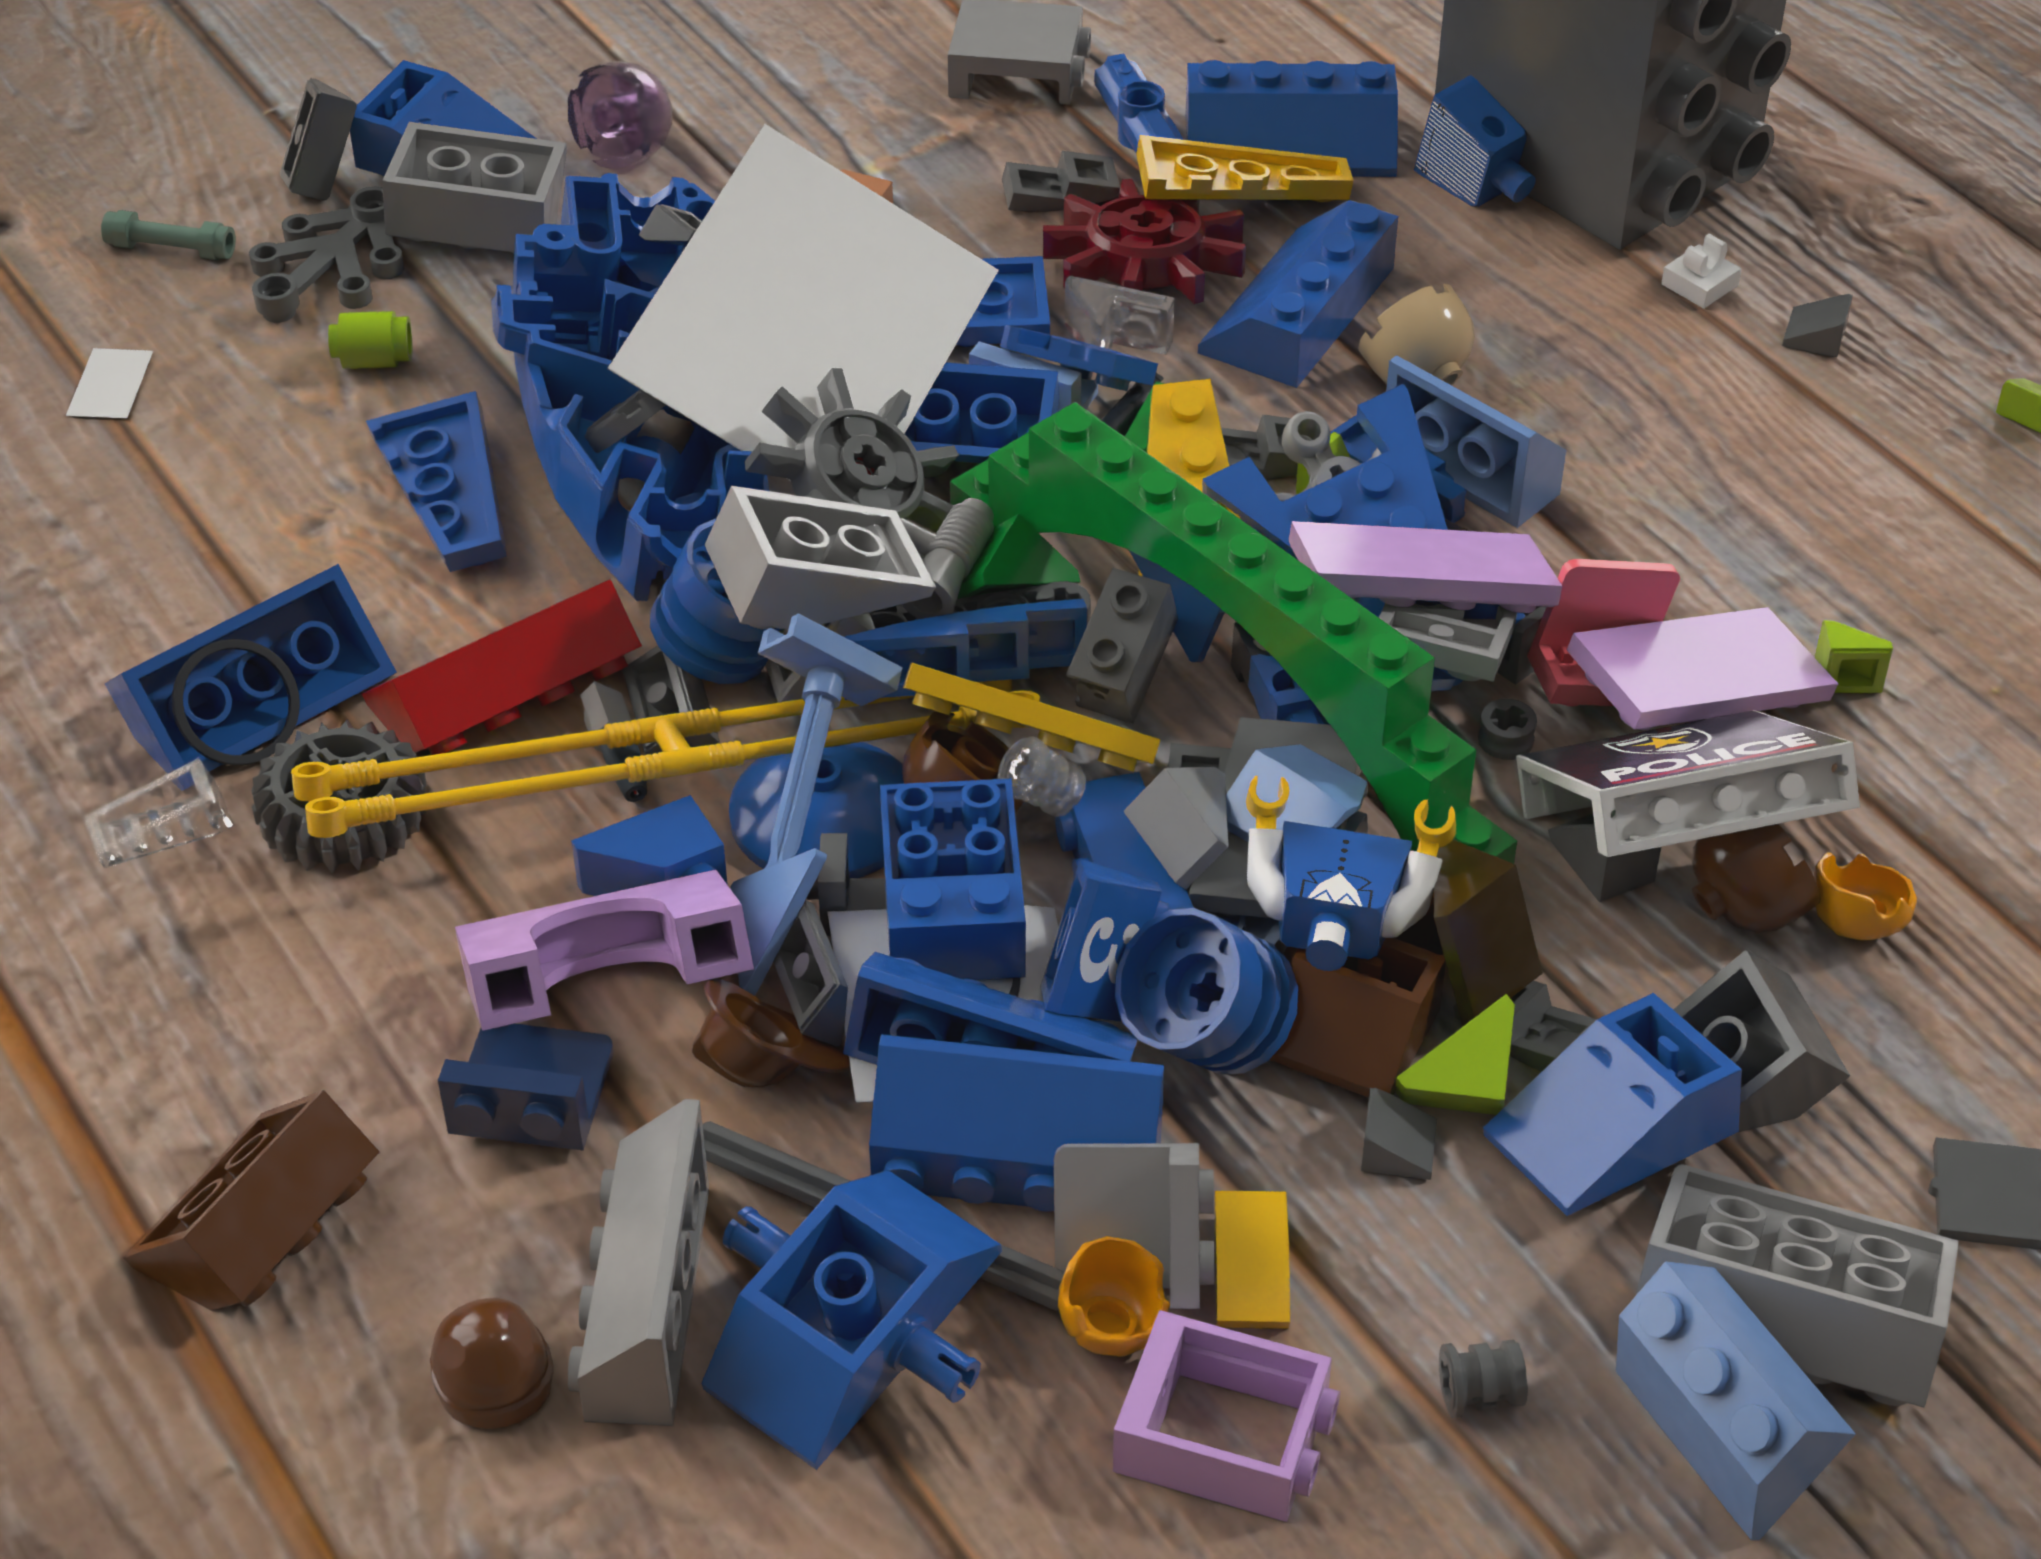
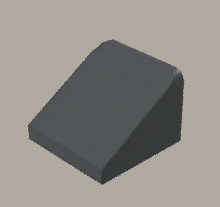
M1844 294L1793 307L1782 346L1830 357H1838L1853 295Z
M1370 1088L1361 1171L1431 1180L1437 1118L1383 1090Z

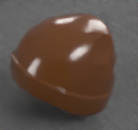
M497 1297L478 1299L466 1303L451 1312L442 1320L435 1333L430 1357L432 1381L442 1405L453 1419L476 1428H504L520 1423L536 1413L549 1397L554 1372L550 1348L539 1329L519 1305Z

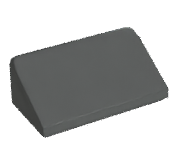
M314 78L307 80L280 176L290 192L324 201L330 197L357 105L350 97Z
M658 646L622 669L636 720L710 709L702 679L675 665ZM715 732L685 737L690 747L715 745L720 741L718 733ZM657 742L642 744L646 755L663 752Z
M805 900L773 962L801 1034L839 1047L844 1036L848 986L813 903Z

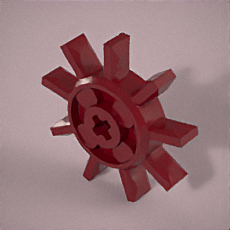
M1122 179L1119 198L1109 201L1102 206L1073 194L1064 197V225H1043V259H1063V288L1070 293L1105 279L1108 282L1121 286L1123 309L1134 310L1143 295V289H1161L1174 286L1195 305L1204 302L1205 272L1203 271L1242 278L1245 274L1246 244H1242L1244 214L1238 209L1199 216L1200 199H1145V195H1140V191L1133 179Z

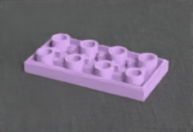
M1295 521L1291 523L1289 543L1298 561L1353 600L1355 597L1379 598L1382 602L1397 607L1412 606L1416 600L1439 601L1444 606L1457 610L1473 609L1476 603L1499 604L1504 609L1517 613L1533 612L1536 606L1554 607L1559 605L1562 584L1529 534Z
M1768 607L1573 633L1566 649L1584 670L1587 680L1601 690L1618 710L1621 720L1634 730H1649L1655 726L1694 722L1752 710L1762 711L1782 707L1796 708L1802 704L1829 701L1838 685V682Z

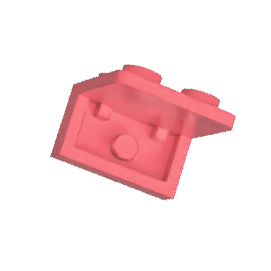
M1572 559L1562 566L1558 576V580L1562 584L1559 605L1546 607L1527 655L1550 704H1562L1565 706H1613L1601 690L1587 680L1584 670L1566 649L1573 633L1663 621L1680 581L1677 570L1671 564Z

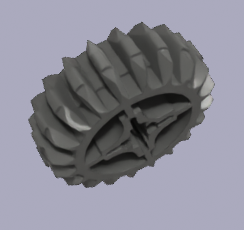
M348 719L340 728L328 729L321 722L319 731L310 735L297 730L293 744L276 743L274 757L261 759V770L259 775L253 777L252 787L254 800L252 811L255 823L260 826L262 837L267 842L269 849H277L285 862L299 859L306 871L311 870L319 863H324L332 874L340 864L352 863L359 871L362 860L370 857L384 862L388 847L405 849L407 834L419 832L421 815L425 814L426 810L396 815V819L393 821L388 820L386 822L382 821L380 823L375 822L373 824L349 827L345 833L339 836L317 838L311 836L307 829L305 805L308 801H301L294 797L291 771L295 766L307 762H324L331 766L376 759L377 763L416 758V753L412 751L410 743L401 742L397 738L394 730L380 733L373 722L367 723L360 729H354ZM425 773L380 779L378 785H366L365 787L333 791L330 797H337L348 801L391 794L393 799L426 794Z

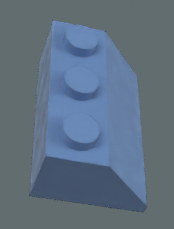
M1396 355L1389 360L1386 391L1401 384L1406 386L1424 448L1446 461L1445 470L1454 478L1455 483L1467 489L1465 499L1518 528L1560 495L1566 449Z
M1665 1261L1619 1315L1616 1373L1750 1540H1760L1856 1435L1715 1267Z

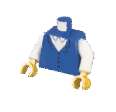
M1258 776L1251 780L1246 797V806L1250 814L1256 818V828L1249 829L1247 882L1251 892L1266 915L1279 920L1280 941L1288 947L1306 949V959L1312 966L1323 971H1333L1340 969L1345 964L1347 956L1368 960L1377 957L1385 938L1398 937L1426 915L1443 861L1437 858L1438 850L1440 847L1449 844L1456 834V816L1452 806L1449 809L1446 824L1441 828L1431 829L1424 825L1429 809L1428 800H1423L1418 804L1414 814L1415 831L1420 840L1416 852L1411 851L1412 841L1289 821H1284L1283 830L1276 829L1277 818L1285 810L1289 797L1288 782L1284 777H1281L1278 788L1279 800L1267 803L1259 799L1256 794Z

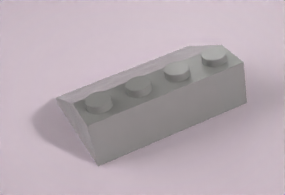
M1676 1163L1648 1244L1636 1295L1665 1261L1715 1267L1812 1383L1829 1384L1836 1382L1864 1390L1872 1399L1887 1405L1901 1406L1909 1403L1925 1408L1947 1330L1959 1240Z

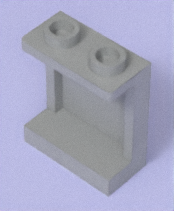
M962 0L948 51V97L969 99L975 74L1057 80L1059 82V104L1070 105L1074 87L1083 86L1085 58H1089L1091 47V28L1083 27V7L1003 0Z

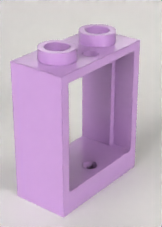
M1159 1310L1114 1427L1113 1472L1287 1522L1296 1494L1309 1497L1314 1485L1320 1460V1452L1311 1450L1316 1433L1329 1435L1336 1417L1340 1391L1329 1388L1332 1358ZM1180 1375L1298 1408L1280 1465L1276 1466L1159 1432Z

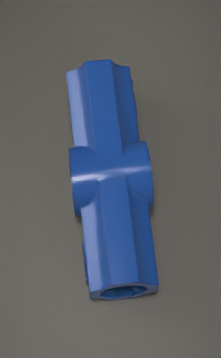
M1124 53L1107 56L1104 64L1095 70L1094 83L1118 123V141L1124 147L1137 153L1140 135L1184 140L1165 110L1164 89L1156 83L1147 81L1138 64L1128 60Z

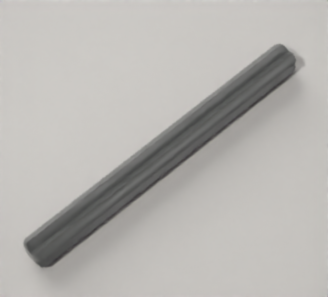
M711 1121L703 1124L706 1161L810 1206L816 1207L834 1186L850 1182L848 1179ZM1001 1245L1002 1252L980 1278L1059 1312V1286L1064 1271Z

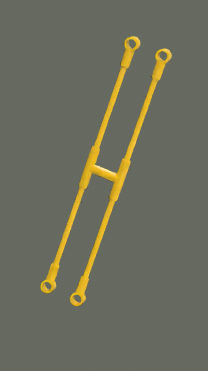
M1012 680L977 682L1040 702V695L1036 692L1026 690L1010 692L1012 690ZM914 696L879 698L866 705L914 698ZM841 697L840 705L833 710L859 705ZM798 699L726 711H718L717 708H707L686 713L681 712L612 724L608 723L601 730L377 763L376 759L331 766L324 762H307L295 766L291 771L294 797L301 801H308L305 805L308 833L317 838H331L345 833L349 827L373 824L375 822L380 823L382 821L386 822L388 820L393 821L396 819V815L623 779H628L630 783L647 781L648 779L653 780L742 766L745 760L793 753L797 736L749 744H741L737 740L698 747H690L685 737L717 733L721 731V727L802 715L805 701ZM961 706L959 711L951 712L955 715L949 724L956 725L965 730L972 721H975L977 711ZM930 716L828 731L824 748L917 734ZM1014 723L1013 728H1029L1017 723ZM657 742L663 751L658 754L628 757L625 759V763L394 799L391 794L348 801L337 797H330L333 791L365 787L366 785H378L380 779L607 745L609 749L621 746L626 747L627 745Z

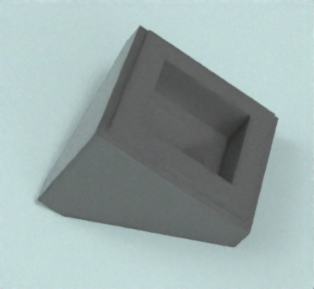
M656 204L639 236L649 242L687 246L702 221L692 212L663 204Z

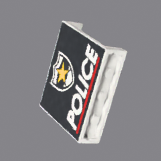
M1755 710L1516 756L1524 818L1530 819L1592 807L1598 853L1606 857L1860 808L1853 742ZM1836 763L1837 769L1835 772H1832V765Z

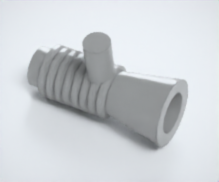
M968 498L962 501V503L954 505L936 534L901 518L919 554L925 556L922 561L936 586L931 597L902 604L916 618L924 619L953 613L963 579L969 575L994 532V514L985 502L975 498Z

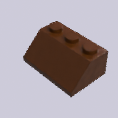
M325 1090L265 1111L249 1125L123 1258L133 1269L211 1311L237 1303L246 1307L259 1299L273 1285L277 1276L271 1270L287 1253L289 1256L299 1253L318 1236L323 1226L317 1220L332 1204L334 1206L343 1204L362 1188L367 1181V1177L362 1171L380 1151Z

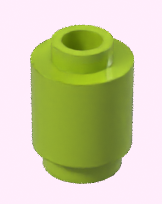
M395 311L340 313L338 324H330L328 328L331 358H340L343 369L398 367L401 361H411L413 338L409 316L397 317Z

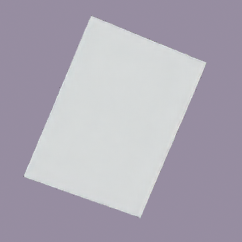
M764 124L608 369L741 451H753L759 442L795 448L797 443L761 411L773 395L783 386L819 419L825 414L817 386L831 368L843 369L854 410H863L878 415L879 410L901 389L910 394L911 399L907 414L897 426L905 434L999 270Z

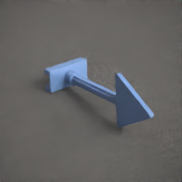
M799 613L791 617L786 635L772 628L765 630L758 654L806 678L802 693L805 705L771 837L768 864L763 870L734 881L730 887L742 904L754 970L738 973L739 987L754 996L758 992L827 859L826 853L815 848L796 855L800 847L833 709L840 705L841 697L859 706H864L896 691L902 672V667Z

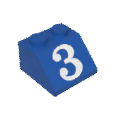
M1082 859L1079 860L1040 985L1045 1010L1062 1015L1122 1021L1115 1000L1116 970L1127 943L1147 921L1168 911L1169 904L1159 901L1162 891L1157 882Z

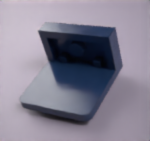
M516 1023L483 1031L480 1028L469 1061L445 1059L438 1078L448 1134L583 1151L614 1054L611 1038L598 1033Z

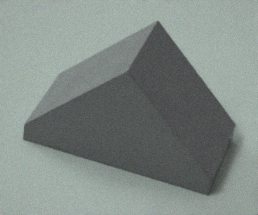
M1593 813L1548 829L1553 845L1599 902L1655 882L1661 847L1606 857L1598 853Z

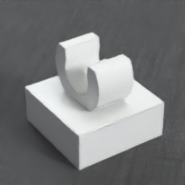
M1708 234L1704 238L1703 246L1700 244L1695 247L1689 246L1685 254L1664 267L1662 285L1698 306L1706 308L1739 285L1742 268L1724 259L1727 253V244Z

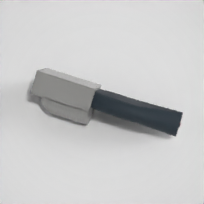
M594 681L580 695L585 708L584 721L588 731L604 729L608 723L631 721L622 693ZM607 745L594 747L597 751L602 752L607 765L625 763L626 758L639 757L641 755L638 745H627L626 747L621 746L609 749ZM628 779L616 781L625 800L629 802L640 801L647 795V781L630 783Z

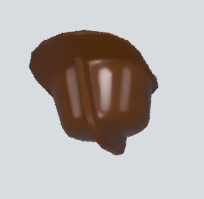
M710 979L704 986L706 998L712 1007L701 1030L693 1041L692 1053L697 1060L728 1081L743 1087H765L779 1083L799 1065L817 1071L836 1073L845 1071L850 1064L849 1056L843 1054L844 1047L842 1045L835 1047L801 1034L793 1014L762 1002L739 986L722 979Z

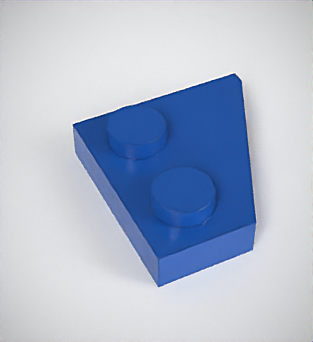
M1005 325L1000 345L1004 349L1060 363L1061 367L1081 372L1082 379L1091 380L1093 372L1097 373L1096 384L1123 391H1128L1130 381L1153 386L1158 363L1087 342Z

